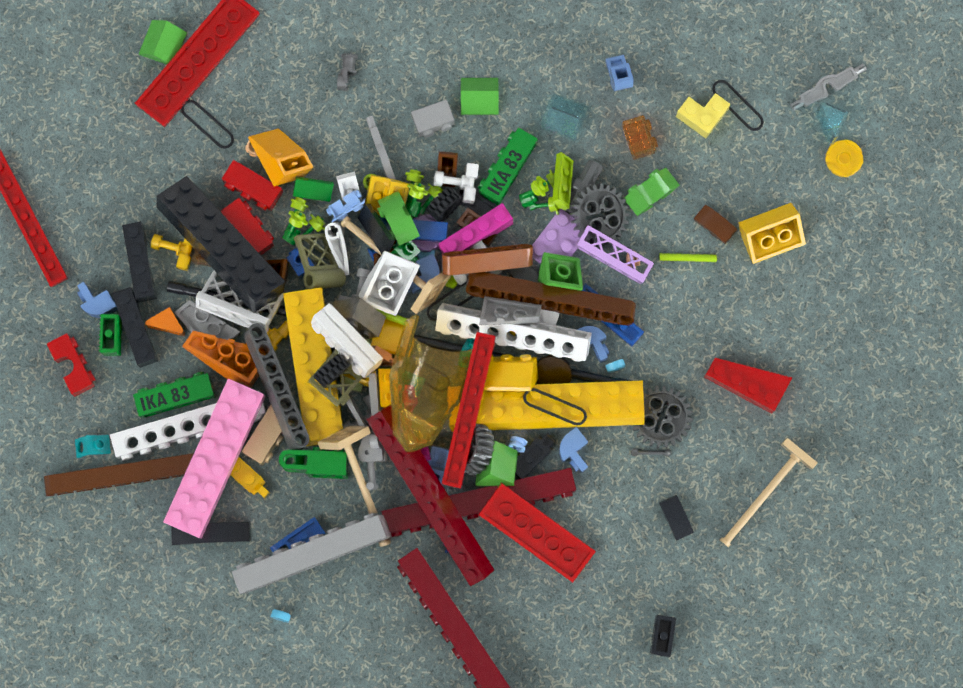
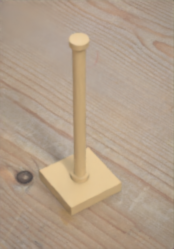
M347 216L340 224L343 228H348L379 255H382L372 239L352 223L351 218ZM440 273L427 283L415 275L413 282L422 291L411 307V310L417 314L434 303L451 275Z
M347 426L320 440L318 445L320 449H345L369 514L377 513L351 446L352 443L371 434L368 426ZM390 538L379 542L380 547L390 544Z
M786 438L780 445L791 453V458L727 535L720 539L727 547L731 545L730 542L796 463L799 464L801 461L809 469H813L818 462L790 439Z

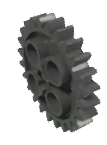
M602 183L597 184V186L595 184L590 185V188L584 187V192H578L580 198H574L573 200L577 204L571 206L575 212L570 213L571 216L575 217L571 223H576L577 225L573 230H580L578 237H581L587 225L591 226L592 222L596 224V230L616 241V237H622L620 231L627 230L623 225L629 224L625 217L630 216L629 213H625L629 206L623 205L626 199H620L622 193L615 194L616 188L610 189V185H604L603 187ZM605 198H606L607 201H608V206H607V208H606L605 205H604V200H605ZM588 203L591 205L590 212L587 210ZM614 209V213L602 215L588 220L585 219L586 216L595 215L601 212ZM610 217H611L612 220H613V223H612L611 226L609 225V222H608V220H609ZM589 231L584 241L590 240V244L597 243L596 235Z
M656 386L655 392L648 388V395L643 393L644 420L652 419L654 425L651 427H647L645 424L636 425L632 430H639L637 438L643 436L642 443L649 440L650 447L657 443V449L660 448L661 444H664V447L667 448L669 442L672 446H675V440L682 442L680 435L687 436L685 429H691V426L687 424L693 421L692 418L688 417L693 413V411L687 410L690 407V403L684 404L686 397L680 399V391L673 394V388L669 392L666 391V386H663L662 391H659L658 386ZM653 401H658L661 404V407L659 409H654L651 407L650 403ZM665 402H668L669 404L664 415L665 419L662 420L658 432L655 433L654 430L659 419L658 416H660ZM670 408H676L679 411V414L677 416L670 415L668 410ZM668 425L672 428V432L666 434L662 431V427Z

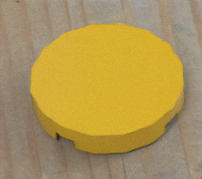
M851 140L835 141L826 152L825 162L828 169L839 177L854 175L863 164L861 148Z

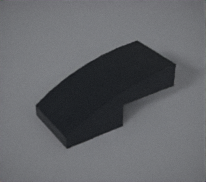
M677 495L659 502L676 541L694 533Z

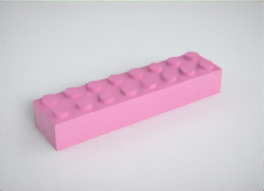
M227 380L163 521L164 523L202 539L266 397L264 394L233 380Z

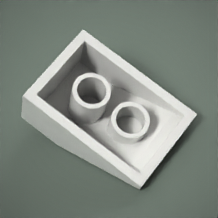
M384 251L367 276L359 293V298H362L376 309L396 316L420 265Z

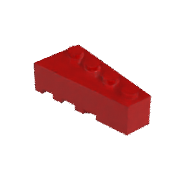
M714 358L704 376L709 381L771 414L776 410L792 380V377L719 358Z

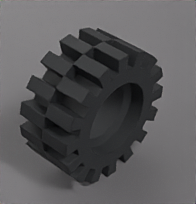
M448 187L434 198V201L428 206L427 212L437 222L444 221L445 218L447 219L458 208L457 206L461 204L462 197L452 187Z
M339 353L317 371L313 377L323 388H326L350 364Z

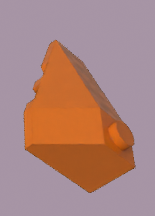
M192 331L183 344V348L227 380L230 379L252 388L259 377L247 344L235 342L233 339L217 338L215 335ZM259 349L260 354L266 355L263 349Z

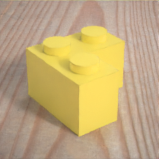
M716 93L705 107L688 97L678 110L676 117L701 136L707 138L728 111L731 104Z

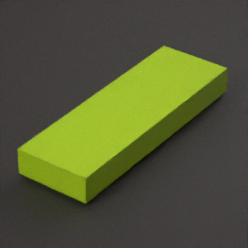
M560 152L556 154L552 202L563 210H567L570 208L574 161Z

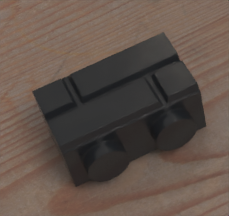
M655 615L650 655L671 657L676 624L675 617Z

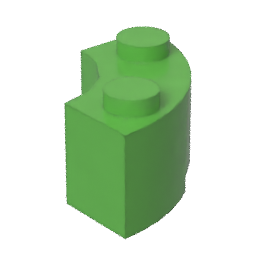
M667 168L660 171L658 169L654 170L649 174L650 178L639 186L635 184L628 190L629 194L624 199H626L627 204L637 216L652 208L654 203L660 199L663 200L680 186Z
M399 191L378 200L380 207L377 210L381 218H386L391 228L389 232L399 246L420 236Z

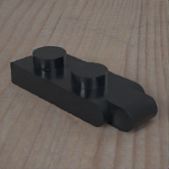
M549 433L543 438L538 436L525 449V452H522L517 457L515 474L520 479L525 478L553 450L551 446L556 440Z

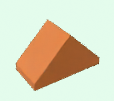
M170 307L145 322L148 328L185 336V331Z

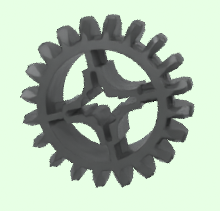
M476 424L465 470V474L468 475L481 474L482 470L486 469V465L490 464V458H493L494 435H492V430L483 424Z

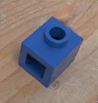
M295 248L288 253L289 256L286 258L299 279H302L305 271L298 249ZM308 257L309 265L314 266V264Z

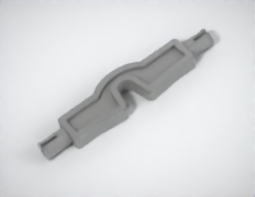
M862 63L854 69L851 66L836 75L824 76L817 82L815 87L799 96L800 99L791 103L790 106L795 111L803 105L808 107L815 102L827 98L829 94L825 87L826 84L831 85L834 91L837 92L856 80L858 74L867 70L866 66Z
M369 116L365 119L381 159L387 178L396 180L374 118Z

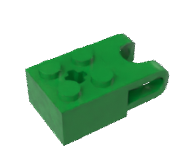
M313 447L312 450L308 451L284 450L279 456V463L286 472L306 473L309 478L348 479L349 460L344 449L326 451L320 449V447ZM289 458H294L292 464H286Z

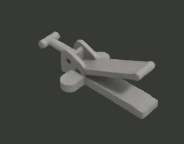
M377 373L369 374L371 416L383 409V407H380ZM349 393L348 395L351 398L346 403L359 426H368ZM370 429L371 434L363 437L361 440L358 458L360 461L367 463V489L377 490L378 484L375 478L374 463L387 461V453L374 431L372 433Z

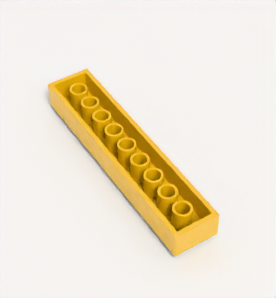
M643 380L534 385L533 388L583 408L587 413V419L581 425L570 424L528 406L523 399L526 391H484L476 424L487 426L490 430L644 425ZM464 387L449 388V425L451 432H454ZM530 391L526 395V400L529 403L578 423L584 419L582 411L536 391Z

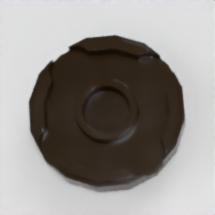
M549 355L538 360L537 384L570 383L572 369L566 359Z

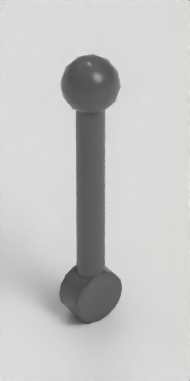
M632 449L631 455H665L669 457L671 451L669 449L665 451H638L637 449Z

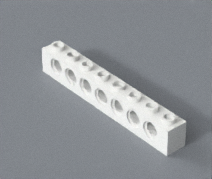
M445 303L441 304L437 312L435 331H439L444 335L454 334L464 339H475L476 332L496 336L495 343L499 346L508 345L518 350L528 349L538 354L548 353L558 358L568 357L574 361H585L589 354L591 332L540 322L479 326L480 310ZM454 320H458L461 325L455 324ZM472 323L477 324L479 329L474 328ZM490 327L496 328L498 332H493ZM509 331H514L517 336H512ZM528 335H533L536 340L530 339ZM547 338L552 339L554 344L549 343ZM569 342L573 347H568L565 343Z
M264 402L254 422L262 420L265 415ZM217 403L110 434L115 456L118 459L122 458V461L133 458V454L140 453L145 455L151 453V449L157 447L160 450L171 447L170 444L174 442L182 444L188 442L189 438L194 436L197 439L201 438L206 428L203 420L208 416L211 417ZM188 422L194 423V428L191 431H185V425ZM175 428V434L172 437H167V429ZM156 433V440L151 443L148 442V435ZM136 438L138 445L135 448H130V440Z

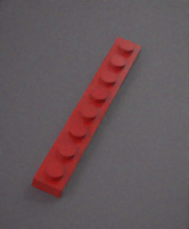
M0 149V191L46 280L52 288L67 280L68 277Z
M476 332L442 485L460 489L462 487L496 340L494 335Z

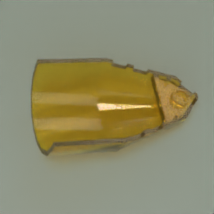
M414 315L404 322L389 375L392 431L394 437L406 452H413L432 445L443 429L445 421L451 417V412L455 406L459 405L473 350L460 352L443 351L419 342L414 338L420 317L418 315Z

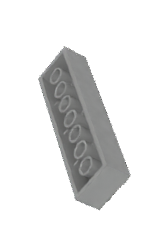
M378 513L368 514L363 517L364 520L361 522L360 520L350 521L345 524L346 527L343 529L341 527L332 528L327 531L328 534L325 536L317 534L310 537L307 543L299 541L290 545L291 549L289 550L282 548L272 552L273 556L271 557L264 555L254 559L255 563L253 564L246 562L236 566L237 570L232 571L239 594L252 592L391 538L392 536L384 515H378Z

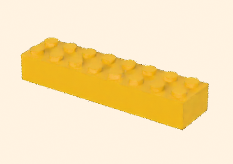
M322 288L283 293L301 415L309 435L307 447L318 445L320 440L344 428L340 404L338 407L308 382L332 354V348L326 343L325 337L321 333H316L311 324L313 316L325 307ZM337 380L333 381L331 385L337 384ZM331 388L332 396L338 400V389Z

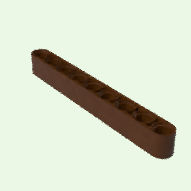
M487 272L468 274L466 292L471 296L480 298L486 296L542 305V310L626 326L634 323L636 304L630 300L550 286L539 282Z
M194 453L44 476L46 496L74 493V491L93 490V488H109L112 485H115V487L129 485L131 482H134V484L149 482L150 479H153V481L169 479L170 476L172 478L182 477L185 475Z

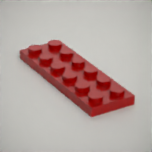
M502 482L478 513L483 519L572 583L596 552Z

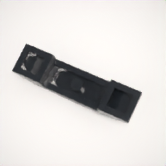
M249 522L208 523L202 539L171 526L172 545L250 542Z

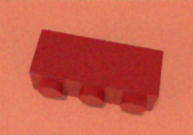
M235 160L232 161L221 178L223 183H225V188L232 192L234 190L240 192V196L247 201L252 199L257 202L256 206L264 211L266 209L272 211L283 194L281 187L273 186L272 182Z
M238 198L221 210V213L260 255H263L274 247L272 242L274 237L268 230L264 231L262 229V221L257 215L253 217L250 213L252 208L246 200L242 202Z

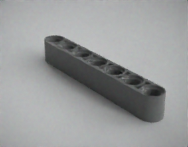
M254 323L245 332L246 344L288 447L291 450H302L309 443V435L266 329L262 324ZM251 331L257 332L259 337H254ZM259 349H263L266 355L260 354ZM266 366L271 367L273 373H269L266 370ZM273 384H277L280 387V391L275 390ZM280 402L286 403L287 409L283 408ZM288 419L294 422V427L288 424ZM295 437H298V438L301 439V441H302V444H301V445L298 444V443H296Z

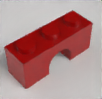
M66 333L47 343L54 361L60 363L64 360H72L73 371L63 377L71 395L75 397L95 387L93 381L96 379L91 370L87 371L85 367L87 361L83 353H78L76 348L79 345L74 336L70 337Z

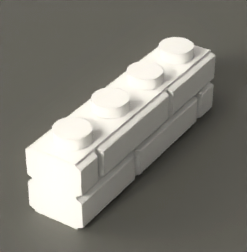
M330 303L313 316L311 321L313 330L318 334L321 333L325 337L328 346L334 347L338 354L340 353L352 365V370L355 374L365 378L381 365L383 357Z

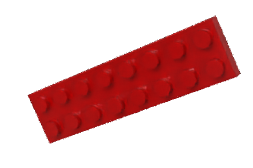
M221 0L138 98L135 105L165 128L260 15L259 11L244 0Z

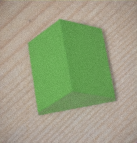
M152 20L139 55L168 64L181 49L187 32L166 20Z
M461 78V115L499 114L498 78Z
M544 252L538 281L545 285L582 291L580 258Z
M494 441L493 458H490V464L486 465V469L482 470L481 474L476 475L475 485L499 486L502 482L506 486H514L518 451Z

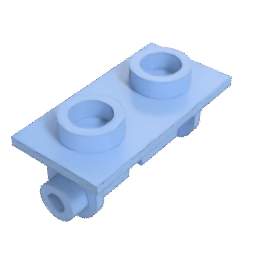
M353 190L343 197L346 202L345 205L339 199L328 206L329 208L326 209L329 216L332 214L334 216L332 222L336 220L340 222L348 216L347 213L350 211L357 212L364 207L363 204L366 198L360 199L362 194L359 190Z

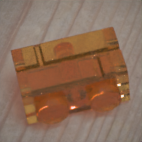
M644 115L623 121L621 126L633 160L655 154L658 144L656 138L651 137L650 130H652L649 119L645 120Z

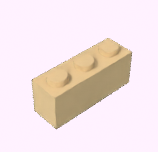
M270 405L242 450L244 455L261 465H264L265 462L267 464L270 462L274 455L272 450L275 446L279 447L284 439L272 405ZM290 419L287 420L288 424L292 426L294 422Z

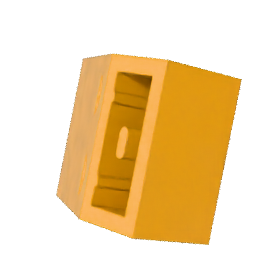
M279 128L248 137L273 186L295 181L296 177L304 178L313 168L306 152Z

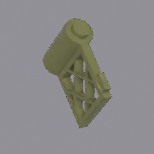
M325 233L296 235L294 237L305 271L304 285L307 289L342 287L345 284L346 275L341 268H338ZM318 239L323 240L324 249L316 243ZM302 240L310 244L309 249L303 246ZM313 248L321 253L319 258L311 252ZM323 256L329 259L330 265L322 261ZM308 257L316 262L315 266L309 265Z
M335 350L317 371L336 356L338 351ZM350 364L346 371L340 375L341 384L328 385L326 387L328 391L317 383L313 376L308 382L338 407L339 404L344 406L351 398L348 394L363 377L355 374ZM343 374H351L356 380L352 384H344ZM331 388H341L342 396L338 400L332 396Z

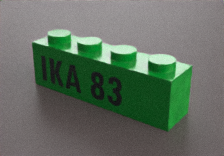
M519 127L516 132H511L507 139L509 141L506 148H501L498 153L500 158L497 163H492L488 170L489 176L487 179L483 178L478 186L480 189L479 194L498 206L538 142V138Z
M198 372L193 374L192 378L186 379V377L175 379V382L171 384L163 382L150 390L149 388L137 390L138 393L133 394L139 417L142 419L216 398L210 375Z

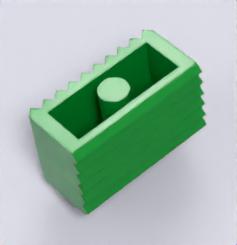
M101 314V322L99 323L101 325L99 327L101 329L99 331L100 345L98 346L100 349L98 351L104 356H121V317L118 314Z

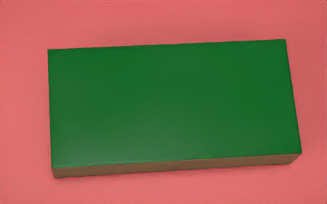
M296 177L292 195L293 197L330 202L334 184L330 181Z

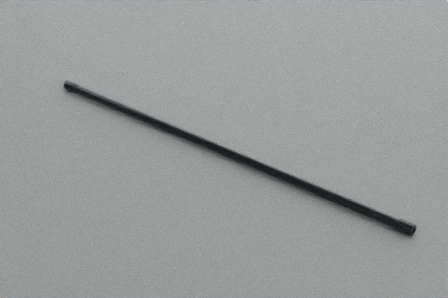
M169 281L167 285V292L196 297L197 293L202 291L201 288L174 281ZM208 290L206 294L214 296L218 293ZM232 295L225 297L224 301L231 303L235 299ZM241 304L242 307L249 308L246 304ZM280 306L276 314L286 316L285 306ZM268 309L262 310L263 312L269 313ZM415 334L412 338V344L461 354L463 347L461 344ZM498 352L492 353L493 357H501V355H504L503 353ZM572 369L571 378L582 381H632Z

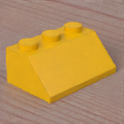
M792 203L738 222L741 237L753 264L806 244L800 214Z
M504 354L501 357H493L492 355L484 391H531L538 380L537 357H531L529 354L520 355V357H512L511 354Z

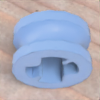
M512 436L510 439L511 443L508 446L520 453L525 452L524 446L527 445V441L522 437Z

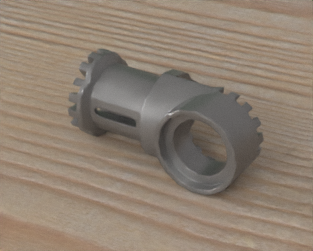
M343 53L341 54L343 62L340 74L338 73L337 90L348 91L349 87L346 83H349L347 82L349 75L357 74L355 61L358 59V55Z

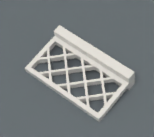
M213 271L202 291H199L196 295V308L247 328L254 323H259L268 332L269 325L284 300L283 293L278 296L276 302L268 303L258 310H269V316L264 317L259 315L258 311L253 313L250 309L242 308L241 304L245 303L242 300H238L236 293L232 289L231 291L221 293L219 287L227 284L225 281L217 283L215 280L217 273ZM215 288L218 293L214 296L206 294L208 290ZM234 296V302L224 301L225 297Z

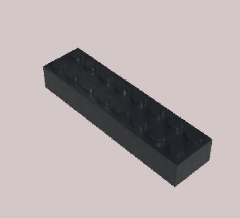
M188 176L157 195L156 208L253 313L284 293L285 281Z

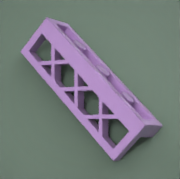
M587 225L574 246L639 284L644 282L654 264ZM589 231L596 235L597 243L590 244L584 241ZM611 243L614 252L605 253L601 244ZM627 252L631 261L627 263L621 262L618 253ZM642 261L648 265L643 274L636 270L635 262Z

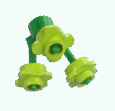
M410 169V172L405 173L407 175L406 181L411 182L407 186L410 189L405 206L409 215L418 217L419 213L424 214L427 206L440 192L442 193L443 189L428 183L430 188L426 191L425 186L421 184V179L424 176L417 169ZM431 194L424 205L421 206L422 202L417 199H423L424 195Z
M550 169V173L546 175L548 181L537 176L536 180L531 183V190L519 194L520 202L524 208L529 207L532 211L536 208L549 207L550 212L556 211L557 215L560 214V209L562 208L552 202L553 196L548 198V203L536 204L539 201L538 196H546V192L549 191V184L552 188L554 187L555 172L553 173Z
M296 197L295 200L291 199L290 207L295 210L288 213L291 217L282 236L285 241L295 245L294 237L301 233V230L298 228H302L303 225L307 226L308 222L311 227L302 235L309 234L314 229L318 233L322 229L325 231L324 225L326 223L324 218L319 215L315 217L310 214L312 218L308 222L306 221V216L302 213L309 207L306 205V200Z

